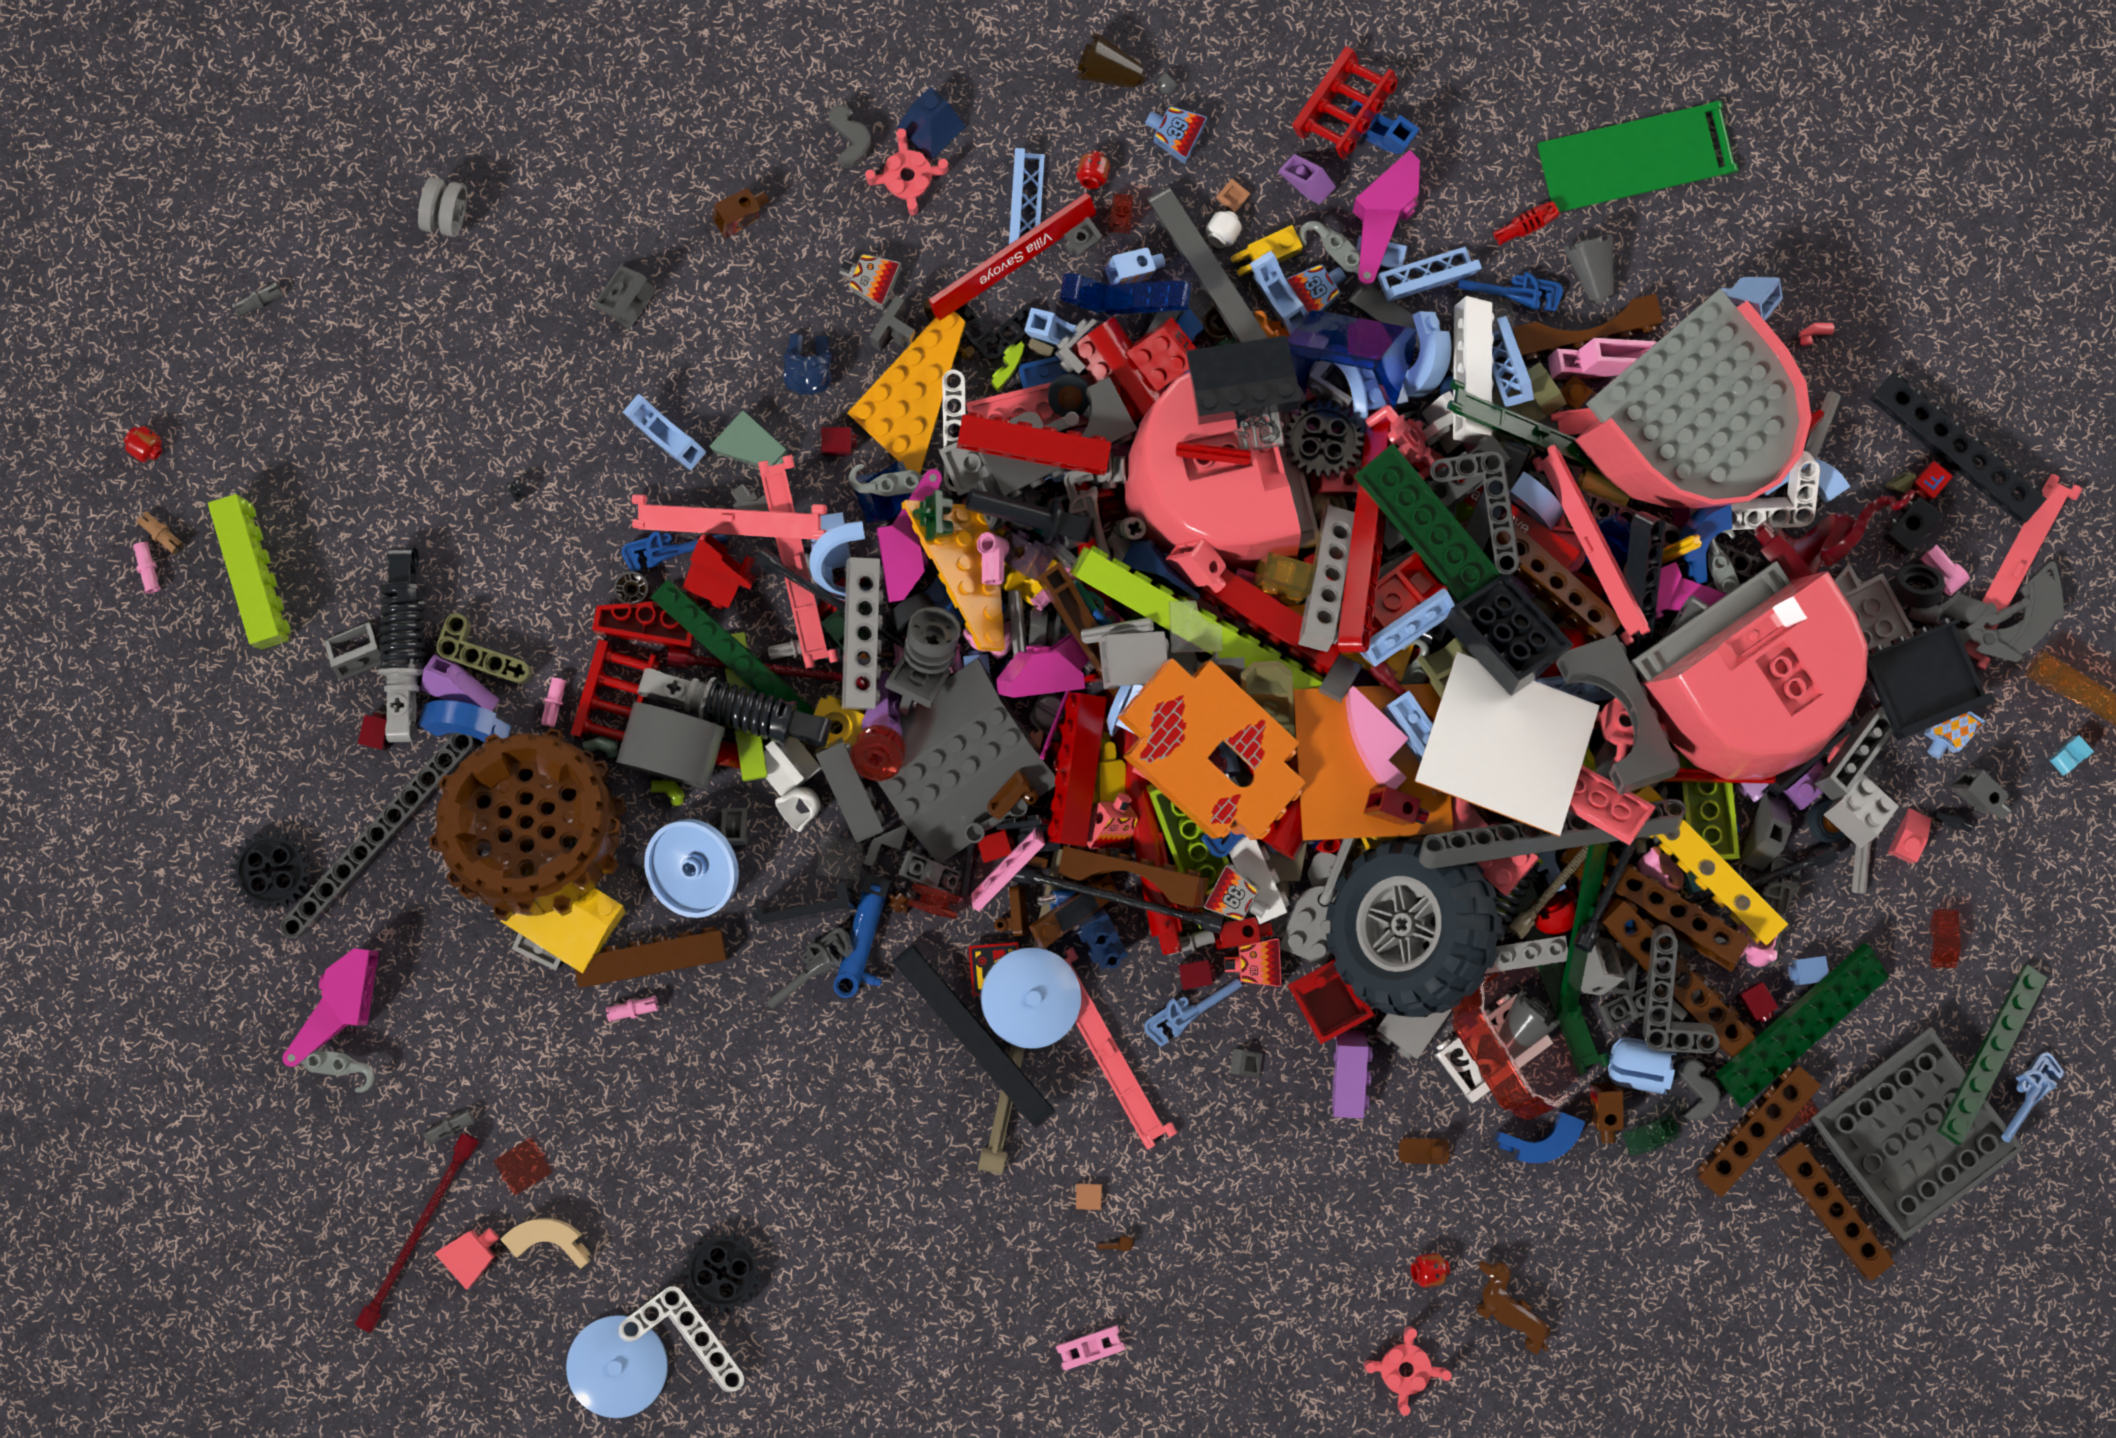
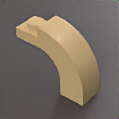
M552 1218L529 1220L514 1227L501 1238V1241L516 1258L523 1255L538 1242H552L560 1246L580 1269L591 1261L588 1257L590 1255L588 1249L582 1243L577 1245L575 1242L582 1234L576 1228L561 1220Z

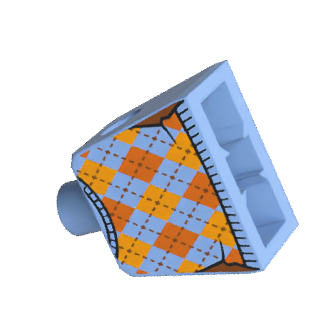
M1148 248L1112 256L1105 267L1112 291L1149 280L1156 269L1165 267V259L1161 252L1151 255Z
M1967 712L1926 729L1924 735L1934 740L1927 752L1937 759H1941L1946 749L1953 753L1959 752L1986 721L1972 712Z

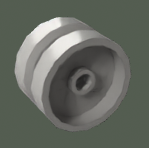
M428 178L419 203V229L434 233L439 228L442 235L456 237L461 230L467 205L466 185L451 182L446 187L443 179Z

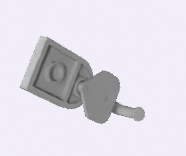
M1025 412L1012 418L1009 422L1017 424L1018 421L1028 422L1032 424V427L1042 429V426H1044L1040 416L1034 412ZM1069 412L1065 417L1045 426L1054 427L1059 432L1068 427L1076 426L1079 423V416L1075 412ZM957 442L939 450L958 496L969 492L971 488H978L981 479H990L992 482L978 452L958 449Z
M1356 838L1343 839L1337 856L1331 853L1319 852L1313 857L1307 872L1312 887L1304 890L1298 897L1280 941V949L1320 965L1327 963L1330 956L1326 934L1330 933V920L1326 918L1328 903L1334 902L1338 891L1334 887L1341 875L1353 868L1352 861H1349L1348 858Z

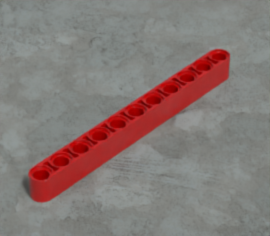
M1379 409L1369 411L1368 417H1370ZM1387 417L1373 427L1366 426L1361 469L1392 444L1388 437V432L1391 431V422ZM1358 484L1338 632V647L1341 653L1367 652L1369 650L1386 525V515L1360 484Z

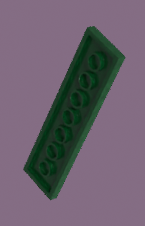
M1393 443L1353 476L1442 584L1448 588V591L1458 603L1502 575Z
M1865 942L1715 1073L1728 1094L1740 1108H1743L1890 978L1871 947Z

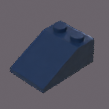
M1145 539L1144 542L1139 540L1132 541L1122 560L1124 564L1131 567L1130 573L1134 574L1137 570L1151 578V585L1154 587L1159 583L1172 590L1175 595L1199 599L1200 594L1196 588L1189 584L1165 561L1169 553L1159 551L1157 549L1158 545L1148 539Z

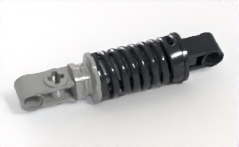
M397 547L388 550V584L379 586V591L382 597H384L380 600V604L384 607L380 610V614L383 616L380 619V624L382 625L380 633L383 636L380 637L382 646L379 651L382 655L379 657L381 666L378 674L386 676L387 685L384 686V692H387V723L385 728L387 741L415 742L417 738L416 693L420 692L417 680L418 677L423 676L425 668L423 659H421L425 657V653L417 651V649L425 648V643L418 641L425 638L423 632H418L425 629L424 623H418V621L425 620V615L418 612L425 611L424 600L426 599L427 587L418 584L419 553L417 548ZM404 704V708L399 710V706Z
M645 668L637 691L643 697L682 706L685 712L699 713V719L711 723L715 722V724L725 726L727 729L734 728L738 732L743 730L745 734L752 733L755 737L761 735L766 740L771 738L773 742L780 743L782 746H786L790 737L816 746L825 747L833 724L831 720L825 717L799 712L798 700L786 702L784 698L779 697L775 702L774 695L770 694L766 699L764 692H760L757 696V691L751 689L748 693L746 687H741L739 690L738 685L733 684L730 687L729 682L722 683L716 677H712L707 684L700 682V679L693 678L692 681L654 669ZM676 687H679L680 692L676 691L673 695L671 693V690H675Z

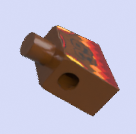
M746 188L715 203L712 219L726 239L759 219L760 208L770 203L769 198L763 190L752 195L750 190Z
M1612 1082L1589 1084L1593 1126L1601 1132V1143H1615L1616 1130H1623L1624 1128L1623 1091Z

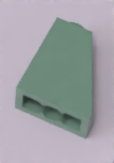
M744 411L709 446L715 454L759 467L758 462L768 460L769 466L784 463L782 457L788 454L787 450Z

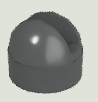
M1165 72L1157 81L1158 90L1164 94L1171 93L1178 87V84Z

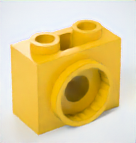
M829 695L827 699L821 697L814 715L825 717L833 723L841 722L843 724L841 733L835 735L830 732L827 744L843 737L845 744L850 742L855 751L862 734V720L865 716V710L842 709L841 700Z

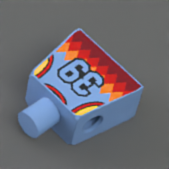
M1169 106L1164 117L1151 111L1145 125L1157 130L1154 135V143L1186 164L1206 125L1207 117Z
M1320 264L1291 276L1286 281L1297 298L1304 304L1309 319L1312 322L1339 297L1340 291L1336 285L1344 281L1346 276L1340 267L1327 273L1323 265Z

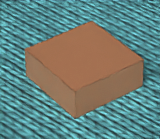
M1231 179L1216 196V199L1231 212L1236 213L1249 198L1250 193Z
M1077 1183L1076 1209L1101 1210L1102 1184Z

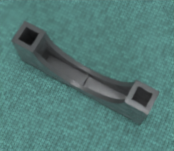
M1110 377L1088 387L1086 395L1090 406V417L1082 437L1091 438L1092 435L1103 436L1106 438V441L1112 442L1111 446L1118 442L1120 445H1124L1133 440L1132 435L1136 433L1137 429ZM978 452L998 493L1001 496L1013 499L1023 495L1022 490L1030 486L1032 490L1045 484L1044 479L1052 475L1054 478H1058L1068 472L1065 468Z
M1616 634L1565 652L1557 660L1556 664L1566 685L1588 683L1601 687L1618 699L1630 717L1633 727L1632 750L1624 759L1614 763L1609 771V776L1618 794L1622 795L1674 777L1680 768L1679 757L1676 752L1672 751L1669 745L1668 734L1664 729L1662 730L1658 722L1657 711L1655 708H1651L1647 700V691L1643 685H1640L1637 679L1636 668L1632 663L1630 664L1626 656V648L1622 642H1619Z

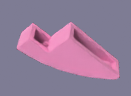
M1593 338L1579 350L1557 349L1548 356L1551 378L1567 380L1571 375H1575L1578 379L1619 375L1657 342Z
M1352 686L1346 693V709L1351 735L1357 751L1375 781L1381 787L1387 786L1396 790L1407 777L1389 759L1409 738L1362 693Z

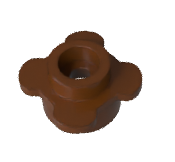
M896 891L893 896L891 894L888 896V900L891 901L888 905L898 914L901 912L904 914L908 913L907 911L911 903L901 893Z

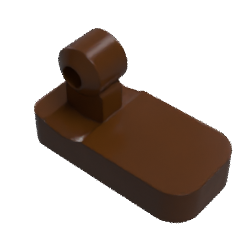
M1016 771L990 799L987 805L990 815L1000 820L1018 802L1019 798L1024 799L1027 804H1034L1038 800L1036 790L1030 787L1029 780L1025 774Z
M1022 885L1010 886L1011 918L997 919L994 927L999 932L1012 930L1013 936L1029 935L1025 887Z
M1402 1138L1398 1143V1158L1403 1163L1447 1164L1449 1161V1142L1446 1139Z

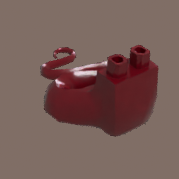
M1914 490L1907 491L1898 502L1894 496H1882L1870 503L1860 513L1857 520L1848 514H1831L1797 538L1786 534L1779 526L1773 529L1766 520L1754 529V536L1759 540L1760 551L1766 556L1769 563L1777 561L1789 581L1817 574L1821 564L1825 567L1832 566L1857 545L1865 532L1868 522L1877 511L1887 505H1890L1893 511L1899 510L1914 497L1916 492Z

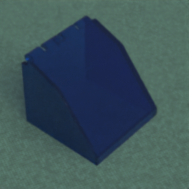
M1312 309L1287 338L1297 383L1306 395L1309 371L1317 360L1373 370L1386 404L1395 410L1417 342V330Z

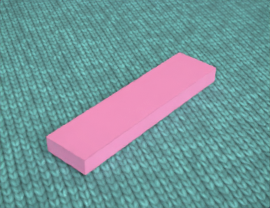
M1035 828L971 893L972 907L979 912L1045 845L1044 834L1040 829Z

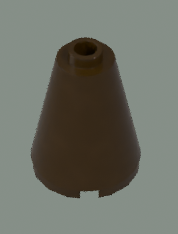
M1093 32L1090 38L1094 39L1092 45L1086 44L1077 70H1080L1081 73L1076 74L1075 77L1084 81L1135 89L1137 85L1141 86L1146 76V72L1143 71L1144 66L1103 36Z

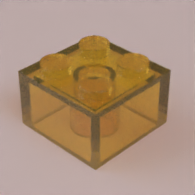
M1268 552L1256 563L1252 585L1269 596L1281 599L1280 602L1284 604L1295 605V603L1298 604L1310 595L1317 566Z

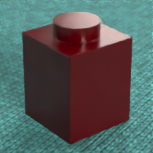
M821 427V453L823 456H851L852 449H857V434H852L851 427Z
M373 712L372 716L364 715L357 744L387 751L389 743L385 733L387 715Z
M1209 960L1178 965L1183 990L1213 985L1212 979H1217L1214 964L1209 965Z
M1757 982L1737 994L1752 1020L1757 1021L1760 1019L1761 1022H1764L1773 1017V1011L1778 1009L1777 1004L1763 982Z

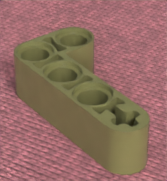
M453 613L447 617L437 643V652L441 657L517 684H526L531 680L532 668L522 660L468 643L467 639L471 630V623L468 618L459 613ZM459 619L463 620V628L455 632L453 630L454 622ZM448 643L455 644V651L451 655H446L444 651ZM474 650L478 651V660L474 663H469V653ZM500 658L502 660L501 668L493 671L491 668L492 661ZM509 666L515 669H521L522 666V670L525 671L524 676L519 675L518 677L517 674L509 671Z

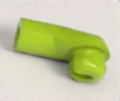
M652 780V792L666 793L671 799L670 803L674 806L683 804L684 791L675 781Z

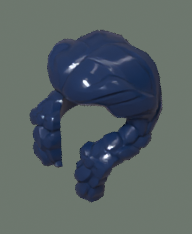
M790 334L789 344L783 355L785 364L783 380L787 388L799 395H816L819 392H825L832 379L829 369L832 353L828 346V337L817 336L815 340L817 356L804 357L800 356L803 336Z

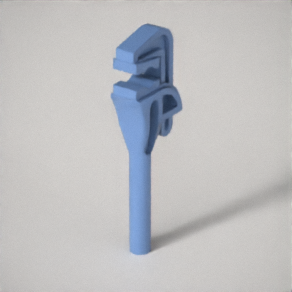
M1236 978L1193 1006H1187V998L1183 997L1177 1001L1172 998L1167 1003L1165 1009L1145 1022L1144 1031L1155 1043L1162 1047L1169 1040L1163 1034V1028H1158L1156 1025L1167 1019L1168 1022L1165 1024L1171 1028L1172 1035L1175 1038L1197 1016L1241 988L1242 984Z
M2050 1053L2037 1055L2027 1071L2016 1077V1080L2019 1081L2017 1084L2018 1092L2026 1091L2025 1101L2001 1136L2005 1142L2012 1140L2033 1106L2048 1092L2055 1089L2057 1085L2055 1081L2062 1078L2064 1071Z

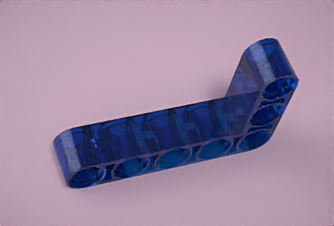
M1064 273L1060 299L1094 313L1106 312V315L1183 311L1189 309L1192 284L1185 281L1172 280L1106 285L1080 274Z

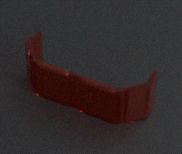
M1496 972L1490 976H1484L1485 980L1471 996H1464L1460 1004L1452 1008L1454 1017L1451 1022L1471 1059L1478 1065L1481 1076L1500 1107L1504 1111L1508 1109L1513 1111L1514 1115L1530 1120L1558 1108L1570 1096V1093L1567 1092L1554 1099H1549L1534 1093L1484 1011L1485 984L1499 975Z

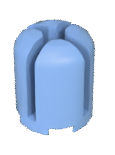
M1631 1037L1618 1038L1612 1046V1055H1610L1608 1073L1612 1083L1619 1087L1667 1095L1666 1089H1671L1675 1072L1671 1055H1676V1052L1652 1050L1648 1047L1646 1041Z

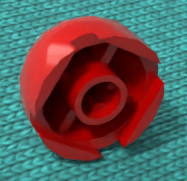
M1565 889L1563 890L1565 894L1557 895L1556 893L1550 901H1547L1548 903L1537 913V917L1534 920L1536 927L1540 931L1558 936H1564L1571 932L1578 898L1574 891Z

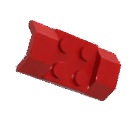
M1416 552L1378 581L1371 637L1443 588L1448 591L1445 585L1438 583L1424 568Z

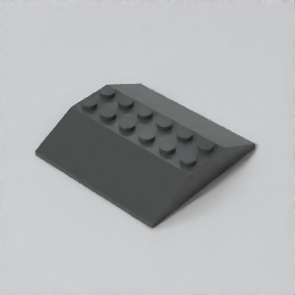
M979 658L947 679L930 708L919 703L916 709L912 707L907 716L902 713L899 715L902 728V737H900L901 747L874 754L862 745V739L858 741L879 785L907 827L935 861L940 864L971 844L965 838V828L972 822L981 823L992 817L987 809L988 802L1016 771H1020L1027 776L1030 787L1036 790L1038 798L1056 786L1055 772L1045 758L1044 760L1039 758L1041 751L1005 697L998 694L997 685Z
M1931 1027L1811 1117V1120L1835 1158L1867 1200L1904 1241L2024 1150L2015 1137L2010 1142H2005L2001 1138L2007 1126L1986 1099L1962 1144L1956 1145L1937 1132L1966 1073Z

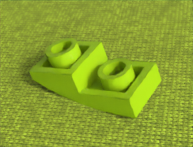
M1022 342L1017 345L1013 343L1004 351L1003 362L1007 368H999L992 376L994 378L991 381L992 386L998 393L1010 381L1018 365H1020L1025 350Z

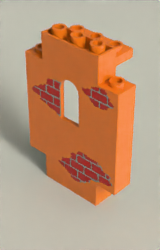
M1173 658L1166 660L1117 716L1122 723L1139 737L1123 757L1212 839L1224 838L1230 831L1235 835L1244 834L1249 840L1263 839L1271 830L1270 824L1275 819L1279 820L1286 813V805L1290 801H1295L1303 792L1301 787L1306 782L1285 763L1296 754L1295 748L1299 742L1211 660L1204 662L1193 676ZM1222 740L1253 769L1254 778L1249 786H1237L1207 759Z

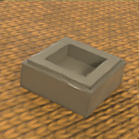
M1031 338L1028 344L1030 350L1048 358L1052 357L1055 351L1054 347Z

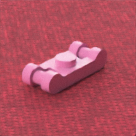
M1118 1325L1056 1345L1057 1352L1061 1353L1063 1359L1061 1363L1063 1370H1068L1125 1350L1124 1343L1120 1342L1118 1333H1120ZM1108 1337L1111 1346L1104 1348L1101 1339ZM1077 1348L1080 1356L1073 1358L1070 1350Z

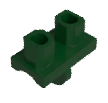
M934 490L933 495L925 497V501L920 502V508L913 510V518L920 520V526L925 527V540L933 541L937 537H948L953 533L952 521L943 520V514L948 515L951 513L953 500L942 497V491Z

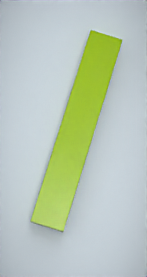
M744 632L731 634L747 648ZM725 667L726 678L730 687L733 684L738 685L739 690L741 687H746L749 693L752 688L731 669H726ZM743 730L740 732L735 731L743 781L768 778L761 735L755 737L752 733L745 734Z

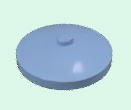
M695 819L673 821L654 834L646 849L645 873L648 883L659 901L673 912L686 917H705L723 908L733 897L739 878L737 859L728 840L713 826Z
M1022 948L1002 956L990 968L981 989V1007L986 1022L1001 1039L1022 1048H1040L1060 1040L1072 1028L1081 1007V990L1073 969L1060 956L1040 948Z
M613 1315L592 1322L577 1335L567 1357V1378L573 1394L588 1410L604 1417L623 1418L643 1411L658 1397L667 1378V1353L662 1340L652 1328L633 1342H626L620 1338L618 1334L619 1325L629 1316ZM633 1323L625 1324L624 1333L629 1337L635 1336L637 1333L636 1325Z

